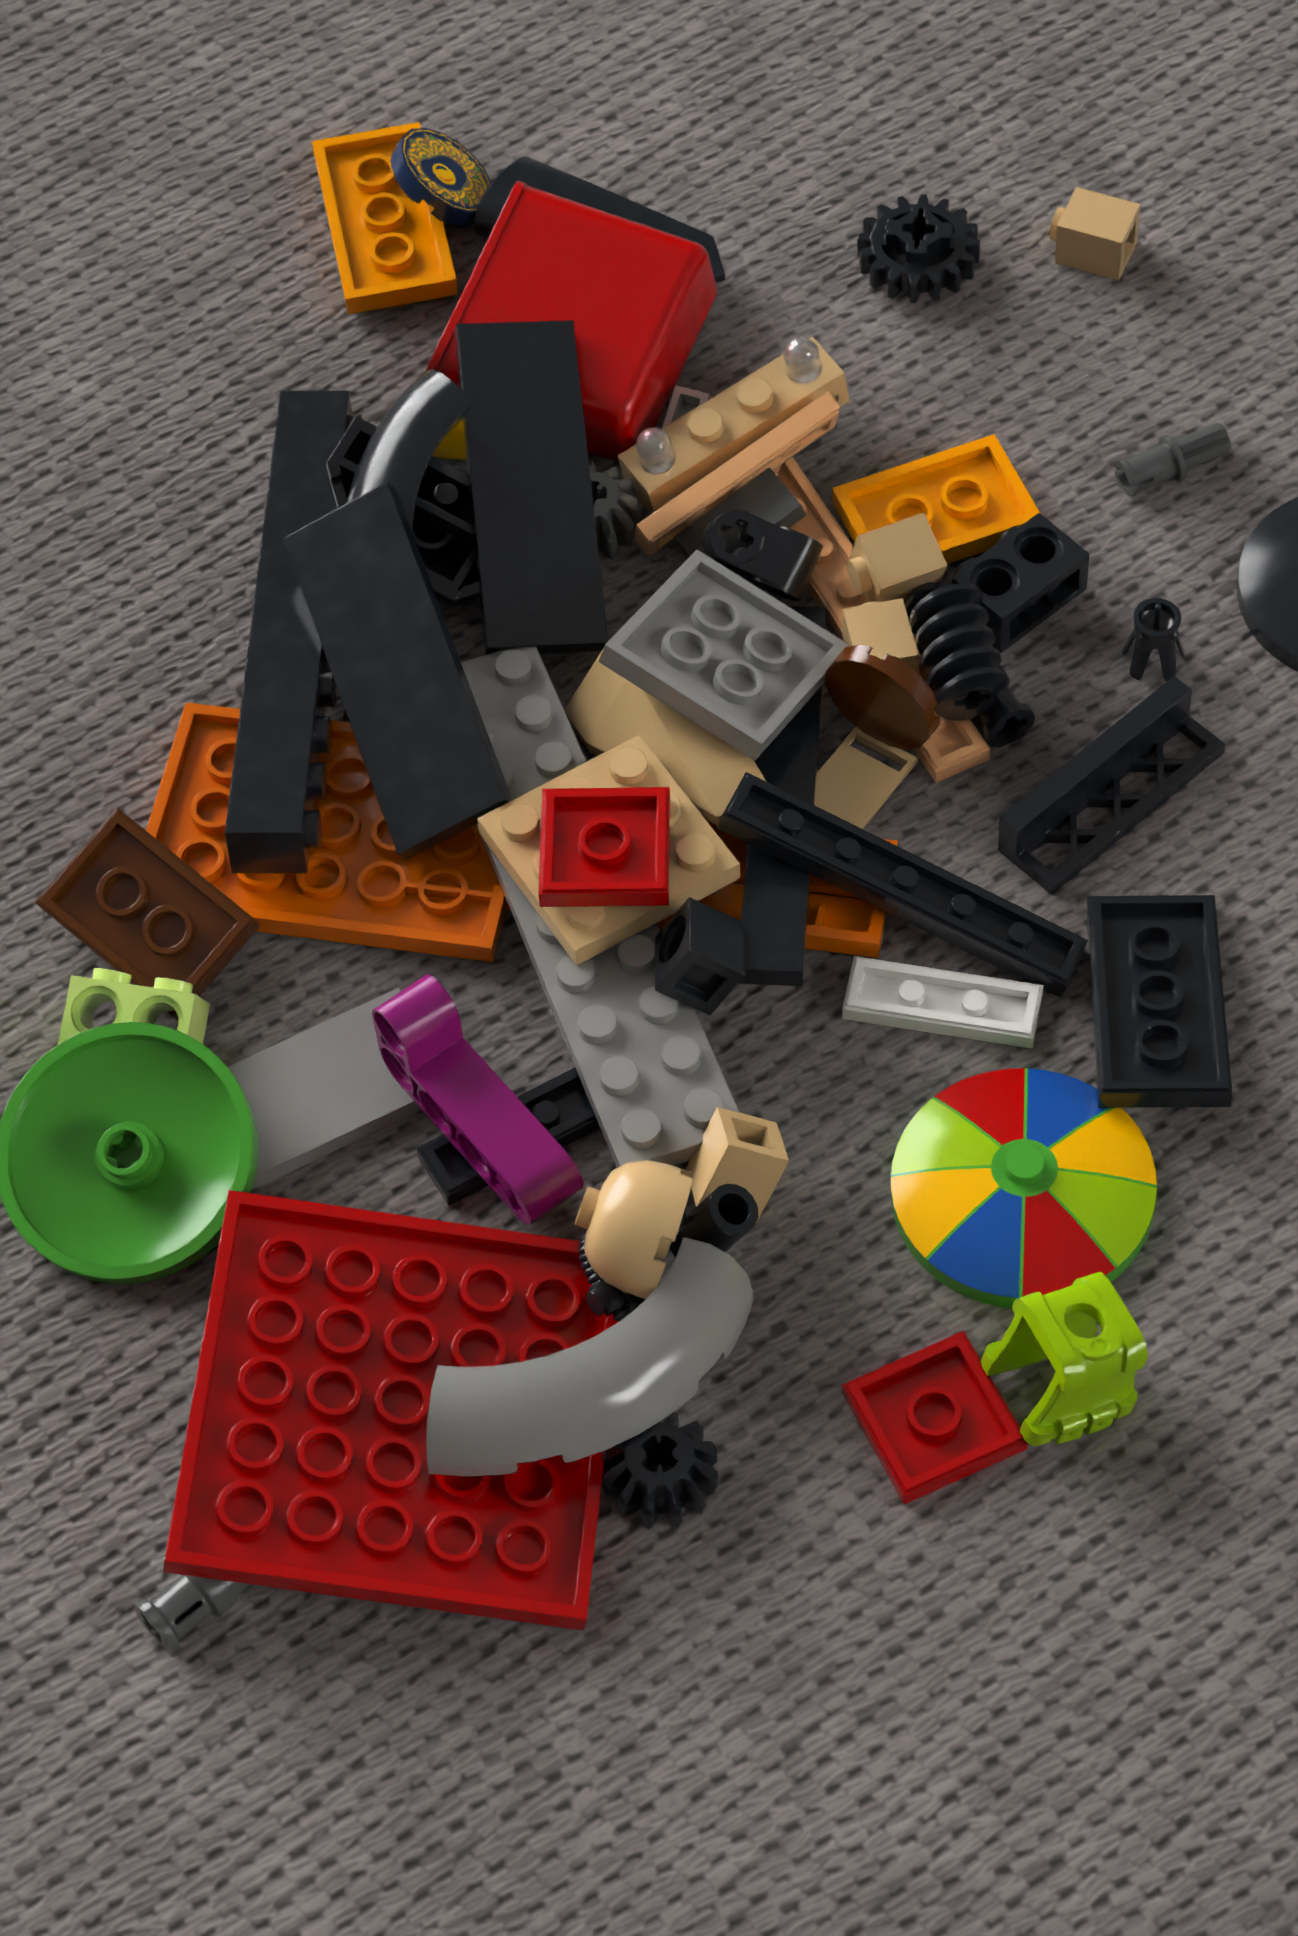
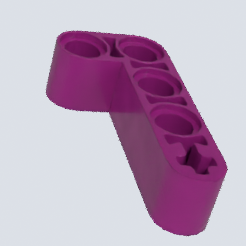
M429 974L423 976L372 1010L379 1051L392 1076L521 1222L531 1225L583 1188L582 1176L572 1158L463 1038L458 1010L447 991L433 976Z

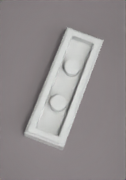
M854 956L842 1008V1019L1033 1049L1044 985Z

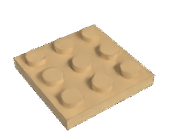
M640 734L477 818L479 834L576 966L673 915L689 897L699 901L740 879V863ZM670 787L669 906L540 907L538 889L542 789Z

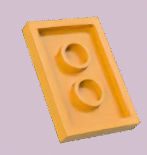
M995 434L832 488V503L854 544L858 535L924 512L947 564L987 551L997 544L1000 537L1008 529L1014 526L1020 527L1033 516L1040 513Z

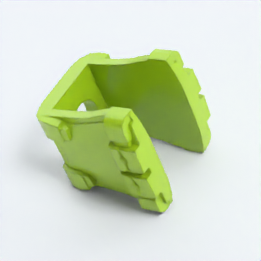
M1102 1272L1077 1278L1072 1286L1044 1295L1037 1291L1017 1298L1013 1302L1012 1310L1015 1316L1000 1341L987 1345L981 1359V1365L988 1376L1012 1371L1049 1359L1056 1372L1041 1400L1028 1417L1024 1419L1019 1430L1029 1445L1040 1446L1049 1443L1052 1439L1056 1445L1076 1440L1081 1437L1083 1430L1087 1436L1111 1426L1113 1418L1119 1419L1132 1412L1138 1399L1137 1391L1134 1388V1377L1136 1370L1142 1369L1147 1361V1346L1139 1327L1109 1279ZM1098 1323L1101 1329V1334L1095 1337L1096 1332L1098 1330Z

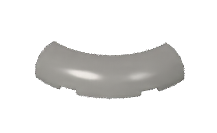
M683 1237L673 1264L653 1293L633 1312L599 1335L557 1353L518 1363L480 1367L437 1365L427 1419L426 1449L429 1474L455 1476L511 1474L517 1471V1463L537 1461L562 1455L564 1462H573L618 1445L665 1419L697 1393L699 1380L714 1366L720 1356L726 1359L733 1350L745 1327L753 1304V1290L747 1272L731 1255L715 1246Z

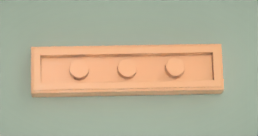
M828 391L639 522L636 525L634 537L637 545L646 555L649 554L650 556L675 539L674 536L769 467L773 471L833 429L839 415L840 406Z

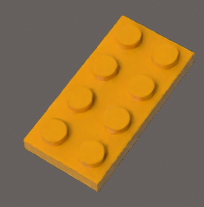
M419 122L312 141L316 168L348 315L458 295L456 275L443 221L430 214L434 207L428 205L424 200L418 205L405 194L396 181L390 163L391 154L396 149L399 140L411 129L421 128Z

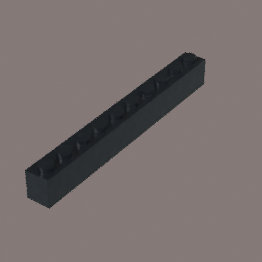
M280 391L225 827V837L232 873L307 874L310 848H320L321 813L320 810H314L315 800H325L326 766L325 763H319L320 753H330L331 719L330 716H324L325 707H335L336 683L332 672L329 671V663L283 538L337 509L326 468L327 460L354 417L357 416L362 419L361 414H352L349 391Z

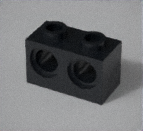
M1038 513L1020 527L1014 526L1008 529L1000 537L997 544L978 558H970L963 562L952 576L951 584L969 583L981 588L983 600L980 605L987 609L989 616L986 626L993 629L995 642L992 647L998 649L1001 654L1087 589L1090 553Z

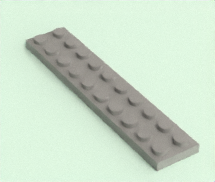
M536 646L504 649L461 662L512 800L586 762ZM480 835L616 1167L618 1168L627 1162L642 1160L655 1161L672 1166L689 1161L702 1144L703 1133L716 1108L721 1107L739 1112L695 1009L655 991V937L660 932L658 924L656 923L576 966Z

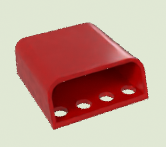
M517 181L438 342L426 371L434 369L447 376L460 387L455 344L456 324L573 320L587 451L590 454L619 462V454L653 434L717 295V287L709 254L704 246L699 243L527 186L526 183Z

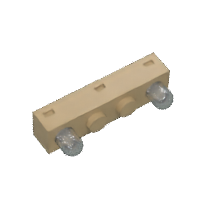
M813 336L810 338H794L786 345L784 354L664 428L652 427L644 430L639 435L636 445L618 455L623 478L632 480L637 492V499L652 514L827 391L840 407L848 403L850 399L845 372Z

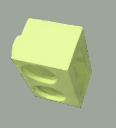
M94 968L92 978L71 975L58 1044L76 1034L94 1028V1012L101 1004L109 1001H114L117 1010L113 1023L140 1022L155 1024L158 1017L163 1013L176 1011L179 1019L177 1030L203 1044L210 1003L193 994V984L169 978H155L154 987L130 984L132 978L130 974Z

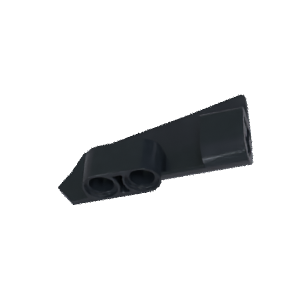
M521 157L506 167L486 190L476 210V234L489 238L515 183L521 181L526 183L527 186L699 243L704 246L709 254L715 283L725 280V272L714 236L529 157Z

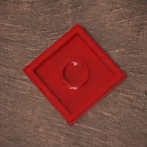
M670 787L542 789L538 889L540 907L669 906Z
M964 1331L842 1384V1394L904 1505L1027 1450V1442L1019 1431L1018 1423L990 1375H986L982 1368L981 1360Z

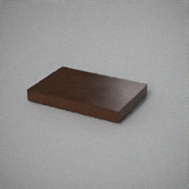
M118 807L35 901L43 911L113 969L132 975L131 983L133 985L154 987L155 978L175 979L193 984L192 993L198 996L205 991L260 927L259 923ZM167 1011L170 1016L178 1020L176 1011Z

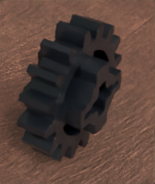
M926 194L920 195L917 204H909L904 196H900L897 200V208L892 210L888 206L880 204L877 206V219L865 217L863 220V233H858L861 274H870V286L873 289L887 284L889 298L894 299L901 291L909 292L911 303H917L920 293H928L934 301L940 300V289L946 287L948 290L957 293L960 291L961 278L973 279L975 264L979 263L980 260L978 226L976 223H967V211L964 208L952 213L949 212L948 199L944 198L934 206L928 204Z

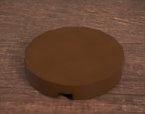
M867 645L845 647L826 670L825 685L834 704L863 733L882 743L903 750L920 748L940 725V717L934 714L938 703L932 689L920 674L896 656L893 657L887 653L883 659L869 654L873 648Z

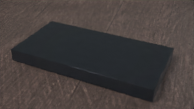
M1215 895L1087 896V928L1098 1108L1231 1107L1232 1083Z

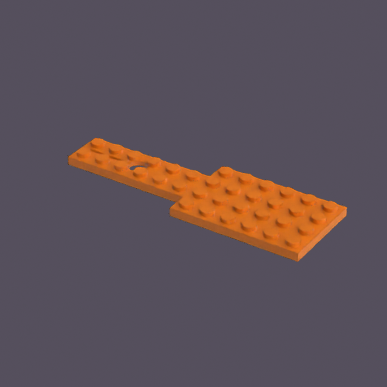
M185 702L146 831L252 916L260 925L256 932L494 962L506 910H511L476 825L409 859L399 856L350 722L331 720L330 753H320L319 763H325L327 789L325 800H315L314 810H320L322 836L320 848H310L307 874L232 873L225 837V827L240 709ZM706 820L740 863V879L721 888L718 892L702 898L699 902L741 921L744 885L742 884L745 881L748 843L718 829L717 825ZM884 839L898 846V840ZM810 874L809 892L812 893H809L805 949L879 958L887 912L864 900L853 899L858 897ZM675 913L657 923L660 930L664 928Z

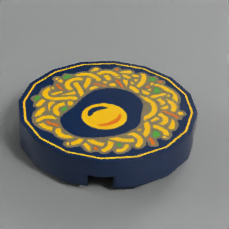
M417 128L408 131L397 143L396 149L391 154L390 161L396 181L405 194L418 205L424 200L428 205L434 207L430 214L440 221L459 226L474 224L479 202L491 185L487 172L476 157L464 146L447 135L427 128Z

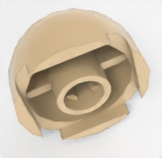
M655 1161L627 1162L612 1170L600 1190L587 1187L575 1225L587 1229L584 1252L591 1268L606 1283L644 1299H647L657 1288L666 1266V1262L663 1261L668 1253L671 1242L675 1241L693 1182V1178H691L692 1172Z

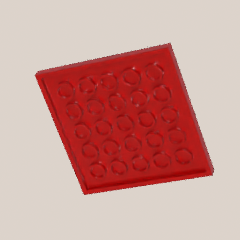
M228 1190L163 1572L584 1631L588 1613L603 1476V1451L573 1462H564L562 1455L537 1461L517 1463V1471L511 1474L455 1476L429 1474L426 1449L428 1410L437 1365L480 1367L532 1360L576 1346L617 1324L618 1321L615 1322L612 1319L613 1315L606 1317L605 1314L598 1316L591 1311L587 1304L586 1294L589 1292L588 1288L593 1284L588 1283L587 1279L589 1277L586 1278L584 1276L585 1270L581 1269L582 1263L579 1262L580 1255L578 1254L579 1241Z

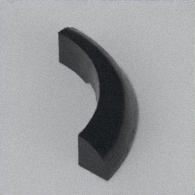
M434 369L425 371L401 394L384 415L370 438L355 471L347 503L388 482L398 493L412 531L415 501L428 462L437 446L464 419L474 402L458 385L444 374Z

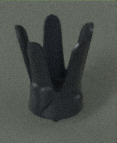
M1147 599L1138 604L1133 612L1134 630L1123 647L1122 654L1125 655L1136 638L1130 666V675L1136 680H1141L1153 649H1158L1165 681H1168L1173 676L1176 677L1175 643L1180 656L1184 657V650L1178 633L1182 619L1181 612L1174 603L1166 599Z

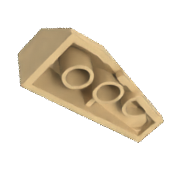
M602 651L564 709L572 730L586 749L595 756H599L640 734L702 816L717 826L745 772L766 781L754 760L601 664L599 659Z

